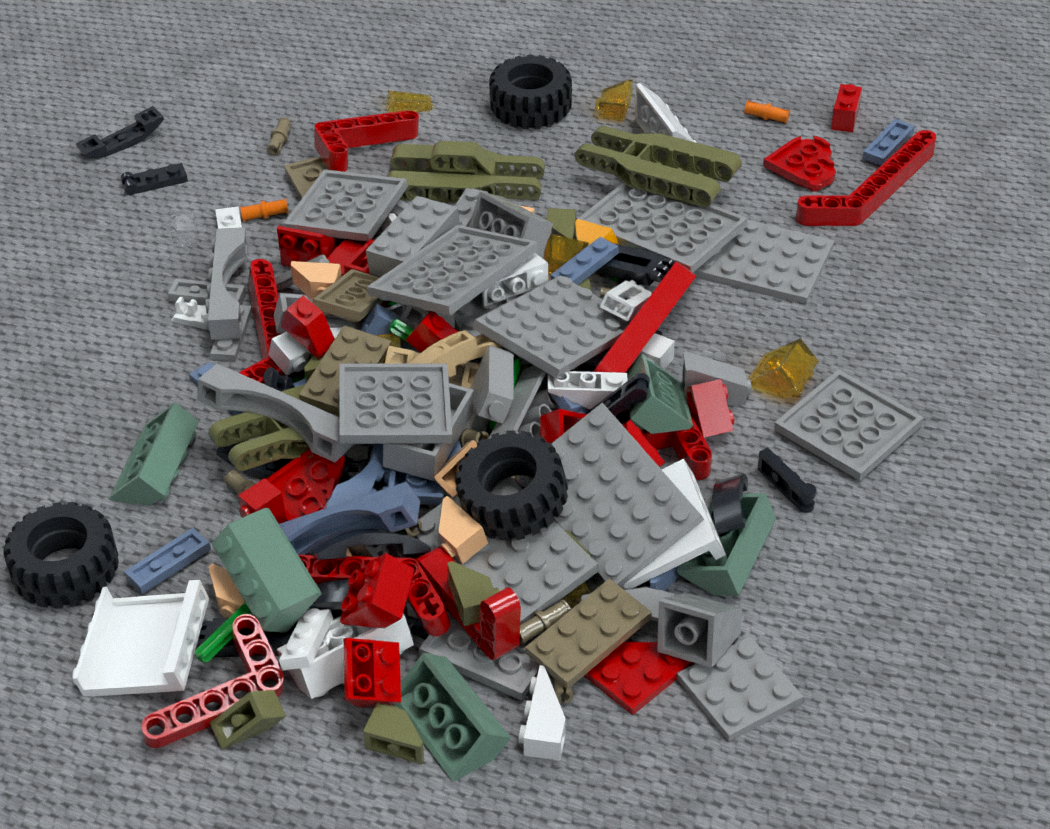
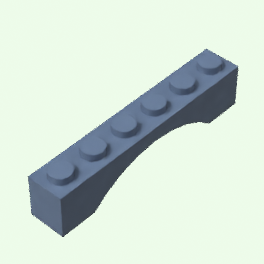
M373 443V451L368 465L350 480L336 485L324 509L376 492V489L372 488L374 482L379 483L386 470L382 466L383 444Z
M404 482L279 525L298 555H305L325 541L347 532L360 529H380L393 533L417 525L420 500L409 484Z

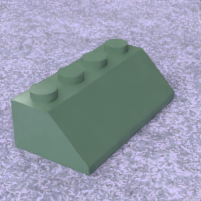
M641 354L626 371L627 380H630L638 373H644L649 376L650 383L647 388L648 395L646 400L642 402L635 401L628 409L631 421L640 430L645 429L651 434L690 429L693 423L682 382Z
M174 402L147 422L109 499L151 506L158 500L163 501L170 493L171 488H169L171 481L176 478L180 471L178 469L179 463L188 454L186 449L188 444L193 441L197 434L195 429L199 420Z
M766 493L743 494L742 506L746 513L745 527L718 535L725 551V556L715 560L711 552L707 551L679 565L677 568L678 574L712 595L739 596L776 520ZM712 501L708 511L715 526Z
M263 508L228 524L211 543L253 616L259 621L263 631L287 633L322 594L269 508Z
M423 652L401 681V703L395 704V706L406 711L421 740L452 781H456L494 760L511 739L447 657Z

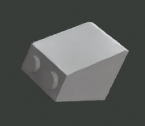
M689 593L661 598L659 600L657 652L712 668L740 635L742 608Z

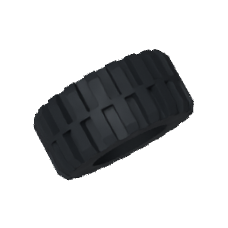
M520 55L514 59L509 58L503 64L497 65L490 75V108L493 114L506 125L509 123L511 127L541 129L542 126L549 127L554 122H560L571 109L572 77L569 70L561 62H556L551 57L545 58L542 55L521 57Z
M511 430L506 431V434L499 435V432L492 434V438L488 440L482 439L477 442L475 449L471 447L465 454L466 459H462L458 466L459 471L456 473L455 483L462 508L483 527L485 535L495 539L496 536H499L500 540L510 541V538L516 537V540L525 539V536L529 534L534 536L540 533V529L544 526L548 528L554 522V516L559 517L563 511L562 505H565L567 502L568 483L560 456L556 453L555 447L551 443L546 442L545 438L536 434L532 437L530 432L521 431V433H516V431ZM524 475L534 478L526 488L511 495H495L490 493L495 485L508 477Z
M57 502L52 503L53 506L46 508L45 505L37 508L36 512H29L24 515L23 521H17L12 527V532H9L7 535L3 554L12 584L16 592L32 604L36 602L37 606L45 608L52 605L55 609H62L63 605L77 606L80 601L86 600L87 602L93 599L96 592L101 593L102 588L107 587L106 582L110 583L115 576V571L119 564V555L109 521L98 510H93L92 507L85 504L78 506L76 502H68L67 504ZM62 549H80L74 555L63 560H44L48 555Z

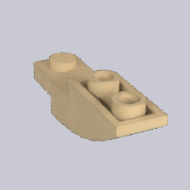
M463 330L428 347L409 364H448V377L456 375L455 365H465L470 360L479 357L483 358L488 345L502 349V346L483 334L473 337Z

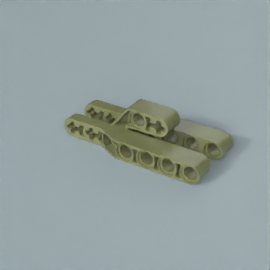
M606 126L598 127L591 135L594 145L582 144L574 155L575 160L581 166L615 175L629 187L701 207L709 206L721 192L722 188H720L716 180L722 182L730 181L742 166L741 158L734 152L661 133L633 134Z
M438 141L434 145L398 144L393 149L390 165L395 171L389 172L386 177L407 179L408 187L400 197V200L412 201L416 196L437 202L457 203L466 188L487 191L489 194L506 199L536 200L541 195L542 184L538 179L544 175L545 162L539 157L500 155L483 149L477 142Z
M305 385L282 392L299 399V394ZM244 412L215 422L208 432L209 437L218 447L239 443L231 449L228 458L236 469L240 471L278 459H291L293 461L310 449L306 441L291 427L273 418L252 412Z

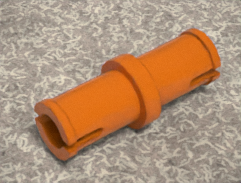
M747 100L744 114L762 117L765 121L770 119L787 124L790 110L773 107L770 103L765 105Z
M286 198L271 202H265L264 200L260 201L261 204L240 207L243 222L262 217L269 219L268 216L289 213Z

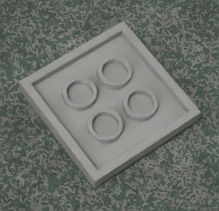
M750 636L730 646L712 668L696 663L677 673L678 682L728 742L803 703L804 696Z

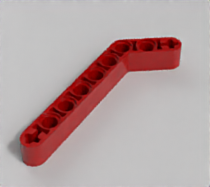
M929 130L917 132L850 195H806L800 197L797 201V223L804 226H858L862 224L933 157L936 134Z
M255 259L250 264L248 288L262 360L238 373L264 384L263 375L269 367L279 371L281 376L285 375V373L268 355L272 338L281 335V333H277L275 328L274 312L279 296L272 264L265 259Z
M676 261L593 372L625 373L695 279L696 275Z
M298 555L316 584L334 580H349L353 571L359 570L371 560L378 558L347 556V558L317 559L314 555ZM396 558L414 568L407 600L423 628L431 636L445 634L451 624L443 602L420 564L412 558Z

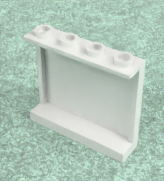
M684 459L662 469V471L697 509L704 520L621 587L624 590L634 589V587L707 551L711 552L715 560L726 555L695 476Z
M190 580L186 593L113 598L108 588L103 587L100 597L95 604L92 621L88 625L85 643L80 649L77 667L73 670V682L77 685L82 695L92 697L184 691L209 601L201 581Z

